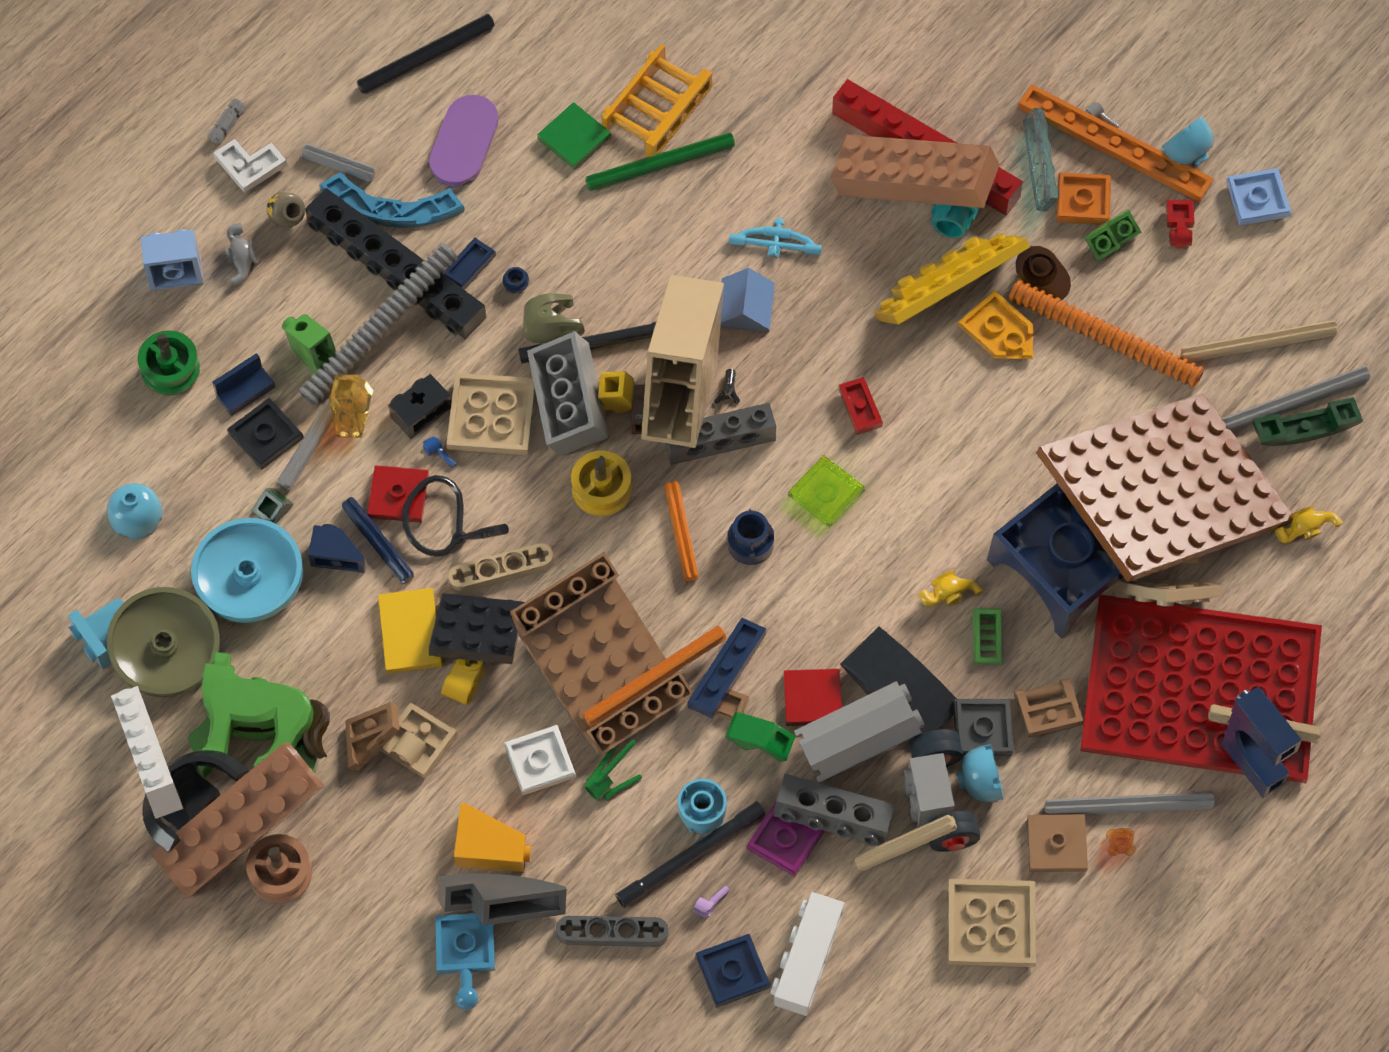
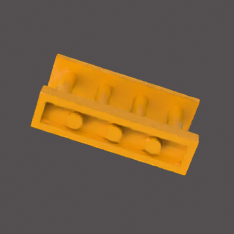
M660 44L655 51H651L648 54L643 67L614 103L604 109L601 115L602 125L607 130H610L616 124L644 140L647 157L659 154L712 88V72L703 68L698 76L688 74L666 61L665 46ZM660 69L687 84L688 88L683 94H677L651 78ZM645 87L672 102L673 107L669 112L663 113L637 98V95ZM630 105L658 121L659 125L654 131H648L623 117L622 114Z

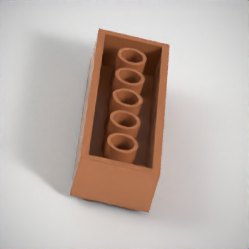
M846 135L830 178L840 196L984 208L999 168V163L991 146Z
M289 742L282 743L178 830L176 834L181 841L169 853L159 846L151 855L184 896L190 898L325 785Z

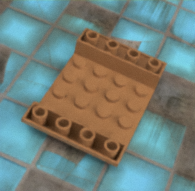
M605 552L510 611L520 639L578 731L600 755H603L669 712L693 694L680 671H677L593 727H590L585 722L583 713L666 659L615 579L619 574Z

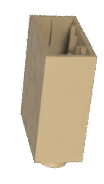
M670 275L647 353L642 440L696 447L717 370L724 283Z

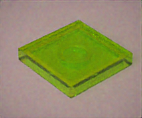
M823 455L788 491V496L830 528L865 491V486Z

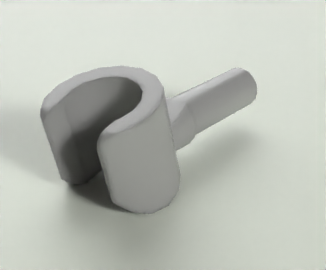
M1095 102L1086 107L1085 112L1119 128L1120 125L1104 113L1101 104Z

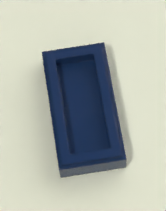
M475 237L457 256L458 260L456 262L452 261V266L446 268L444 275L465 290L496 256V252Z

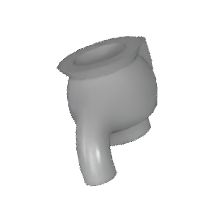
M241 223L231 225L227 230V237L231 242V248L226 249L229 265L235 264L238 269V274L235 277H231L233 286L245 281L252 262L257 264L251 238L249 241H246L240 236L243 233Z

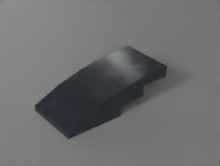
M880 626L840 663L843 669L867 695L896 681L899 686L905 684L912 698L908 704L912 711L918 710L925 724L923 728H920L922 733L938 730L954 715L953 701L957 698L915 656Z

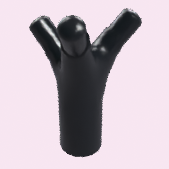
M726 370L723 388L719 396L714 400L716 404L724 398L728 400L730 396L735 403L740 402L735 391V370Z

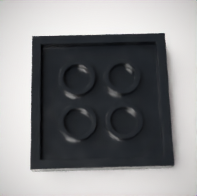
M442 593L429 644V656L513 664L519 634L510 611L524 602Z

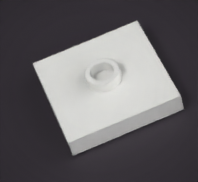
M558 725L504 742V747L522 796L576 778V773Z

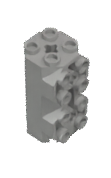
M896 681L794 731L797 738L803 736V739L799 740L800 746L814 774L820 772L821 775L816 777L819 783L855 768V766L879 754L888 752L922 734L920 728H923L925 724L918 710H911L908 703L911 702L912 698L905 684L899 686Z

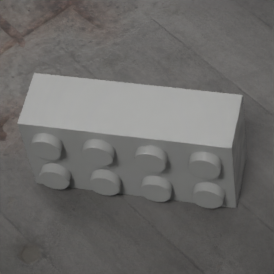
M574 331L528 350L546 445L560 456L608 438L609 434L602 402L598 399L599 388L589 343Z

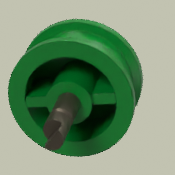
M171 330L157 332L148 337L138 351L137 360L143 381L148 388L158 394L173 396L185 392L194 385L199 377L200 361L197 356L196 347L192 340L181 332Z

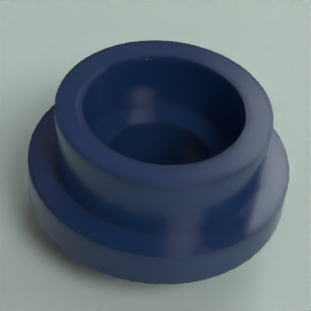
M512 267L503 275V286L509 292H522L529 285V276L522 268ZM515 279L520 280L518 283H512Z

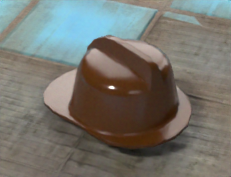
M1030 246V248L1017 256L1015 262L1016 272L1025 284L1029 283L1031 288L1037 287L1039 292L1044 290L1046 295L1052 294L1054 299L1058 297L1061 299L1060 301L1069 294L1071 288L1070 276L1052 251L1042 246Z

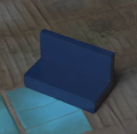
M257 353L212 382L216 398L231 416L275 388V382L262 367L260 356Z

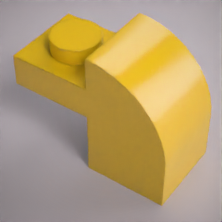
M626 371L600 373V381L597 382L599 388L598 399L602 402L603 410H613L616 414L629 411L632 408L634 378Z

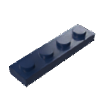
M745 618L740 619L688 700V708L713 719L766 636V628Z

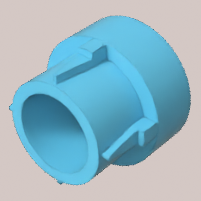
M696 779L690 781L681 789L678 796V813L686 828L689 829V832L709 833L717 827L719 828L723 823L726 815L727 800L725 792L719 784L709 779ZM699 803L709 804V807L706 809H698L695 805Z

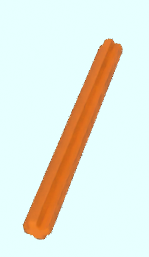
M716 626L586 710L583 713L585 722L590 727H593L725 641L727 638L726 633L720 626Z

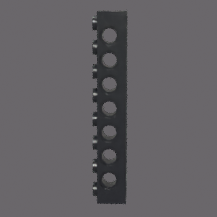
M327 188L305 208L307 224L312 230L322 232L332 245L342 247L351 259L361 261L371 274L381 276L385 279L387 285L395 291L399 290L398 286L400 284L404 285V280L406 278L410 279L409 275L411 273L415 274V269L421 267V263L425 261ZM332 220H339L338 222L334 223L330 222ZM353 234H358L356 237H349ZM371 249H379L375 252H370ZM393 263H397V264H398L397 266H393V267H392V266H389L390 264H393ZM440 273V278L438 280L435 279V283L428 286L429 290L427 292L423 291V296L421 298L417 297V302H412V304L420 305L425 309L430 318L440 320L445 324L449 332L453 335L459 334L466 340L486 319L485 305L444 274ZM431 293H438L436 296H429ZM450 308H458L455 311H449Z

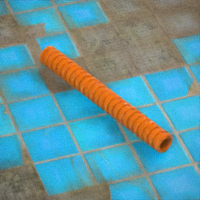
M1021 279L1014 284L1010 292L1009 300L1011 302L1017 301L1019 306L1023 304L1026 309L1032 308V312L1036 313L1038 311L1040 316L1046 315L1048 320L1053 318L1055 323L1061 322L1063 327L1069 326L1071 331L1075 329L1078 334L1084 333V337L1088 338L1090 336L1094 342L1098 340L1101 345L1105 343L1107 348L1113 347L1115 352L1121 351L1123 356L1128 354L1130 359L1136 358L1138 363L1144 362L1146 367L1150 365L1153 370L1159 369V373L1163 374L1165 372L1167 377H1175V381L1182 380V384L1186 385L1188 383L1192 389L1198 385L1204 370L1202 366L1196 367V363L1192 362L1190 364L1186 358L1181 360V356H1173V352L1169 351L1167 353L1163 347L1158 349V345L1154 344L1152 346L1150 341L1144 342L1142 337L1136 338L1133 333L1129 335L1127 330L1121 331L1119 326L1113 327V324L1110 322L1106 324L1104 319L1098 320L1096 315L1090 316V312L1083 313V309L1079 308L1077 310L1075 305L1069 306L1067 301L1062 303L1060 298L1054 299L1052 294L1046 295L1044 290L1039 292L1037 287L1031 288L1029 283L1023 284Z

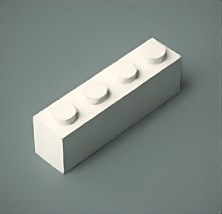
M811 892L808 901L803 900L799 911V916L802 917L800 926L794 925L789 942L793 943L790 953L785 951L780 964V968L784 969L781 979L775 978L771 989V995H775L774 1006L804 1016L808 1015L844 913L845 902Z

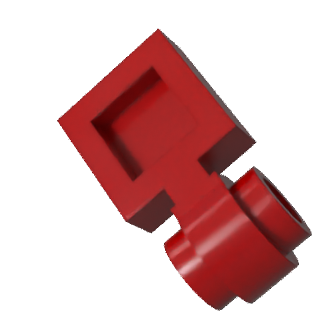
M1167 200L1166 202L1167 228H1175V230H1170L1169 244L1175 248L1186 249L1187 246H1192L1193 233L1192 230H1187V228H1193L1195 223L1193 200Z

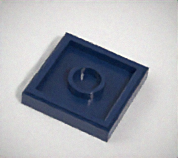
M750 934L695 953L716 1008L770 988L769 980Z

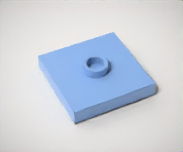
M1278 168L1227 177L1226 183L1239 226L1291 217V208Z

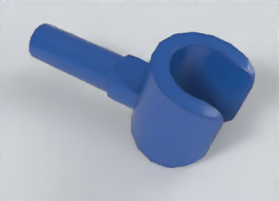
M431 437L423 441V448L428 456L437 452L452 468L456 466L457 463L445 452L437 437Z

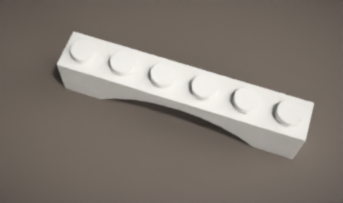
M138 686L124 689L117 694L111 695L155 819L183 809Z

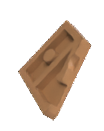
M389 702L345 720L349 769L356 772L362 768L399 731L398 706Z

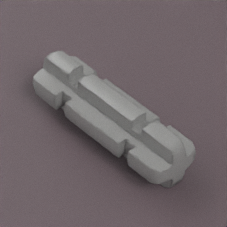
M236 98L231 100L228 104L229 109L226 108L215 123L216 127H213L208 133L211 142L220 144L225 138L224 134L229 132L238 119L236 116H240L245 108L242 101Z

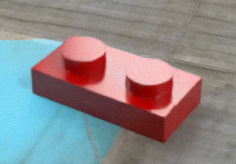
M861 377L839 384V393L856 434L859 435L881 428L883 421L865 378Z

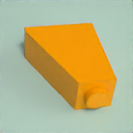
M460 803L454 851L456 867L524 872L525 862L530 863L532 849L531 845H527L526 835L466 803Z

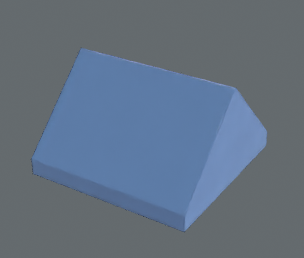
M749 267L722 278L724 292L720 328L770 332L775 283Z

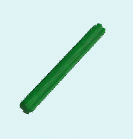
M727 132L585 177V182L590 191L734 147L735 140L732 133Z

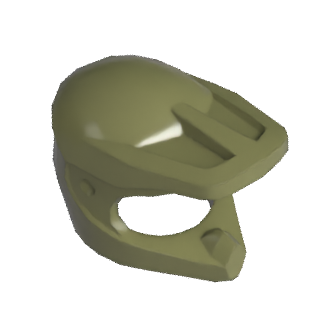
M548 293L530 299L524 306L523 328L526 340L532 343H547L574 331L582 336L585 332L582 320L569 319L560 314L566 308L574 306L572 295ZM553 303H559L551 309Z

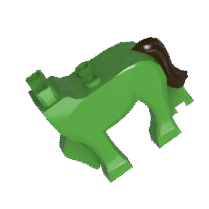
M214 652L212 663H205L202 681V696L206 710V719L188 736L192 751L213 750L228 754L231 736L246 740H268L275 738L270 750L256 759L253 768L282 743L289 742L312 771L316 773L318 759L327 757L322 746V736L330 722V712L326 705L318 700L309 699L301 690L287 685L268 682L260 677H253L252 679L241 678L234 673L235 668L231 665L232 658L230 654ZM198 766L203 778H206L214 769V767Z

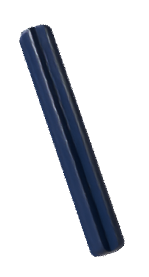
M349 497L343 501V510L401 583L405 584L412 580L414 574L411 568L355 498Z

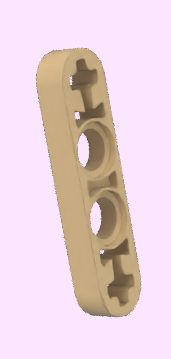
M541 543L459 564L449 571V585L455 592L463 593L540 573L550 569L553 565V551L551 547ZM542 553V555L545 557V561L540 562V560L537 558V554ZM525 556H529L530 566H527ZM512 559H518L522 562V566L517 570H511L507 567V563ZM485 566H491L496 570L495 574L491 577L482 576L480 571ZM472 570H475L477 580H473ZM462 574L465 582L460 583L457 580V575Z

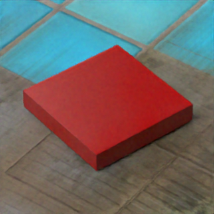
M840 669L784 670L786 726L807 725L842 708Z

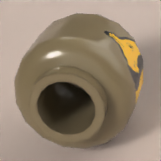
M279 192L269 199L266 211L268 218L274 224L293 227L303 220L305 205L298 195Z

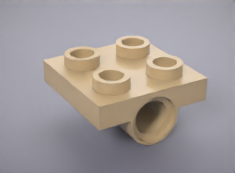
M410 702L398 718L399 731L379 751L425 779L456 738L457 731Z

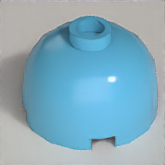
M1200 117L1162 145L1161 149L1170 159L1179 164L1190 165L1195 163L1198 166L1210 157L1207 152L1213 146V132L1205 119Z
M130 483L121 486L109 497L107 504L108 521L115 533L128 536V539L145 538L158 528L157 524L160 522V518L162 520L161 502L155 492L144 484Z
M991 744L970 750L962 760V771L956 772L960 789L966 788L971 798L983 803L1004 800Z

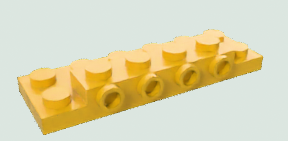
M1003 233L992 237L990 240L978 237L970 238L963 243V247L959 250H950L941 256V260L935 264L931 262L922 266L916 275H908L898 280L897 286L891 289L894 297L881 302V307L873 312L878 321L899 325L1030 248V245L1025 237L1009 236Z

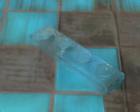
M1034 108L1022 123L1036 211L1046 212L1058 199L1059 191L1055 182V167L1052 163L1051 144L1047 132L1048 123L1045 120L1044 109Z

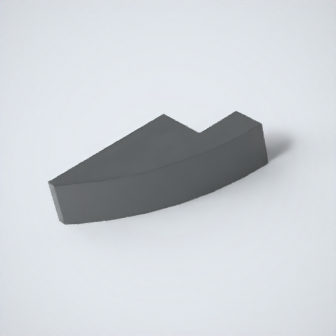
M469 873L439 876L438 902L444 912L473 909L483 926L564 915L566 913L567 889L559 884L504 874Z

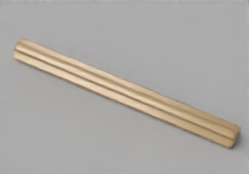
M1331 320L1183 347L1180 354L1182 360L1186 358L1188 363L1332 337L1337 335L1338 328L1336 322Z

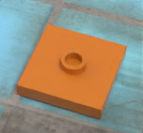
M1058 172L1056 222L1103 225L1110 220L1111 175Z

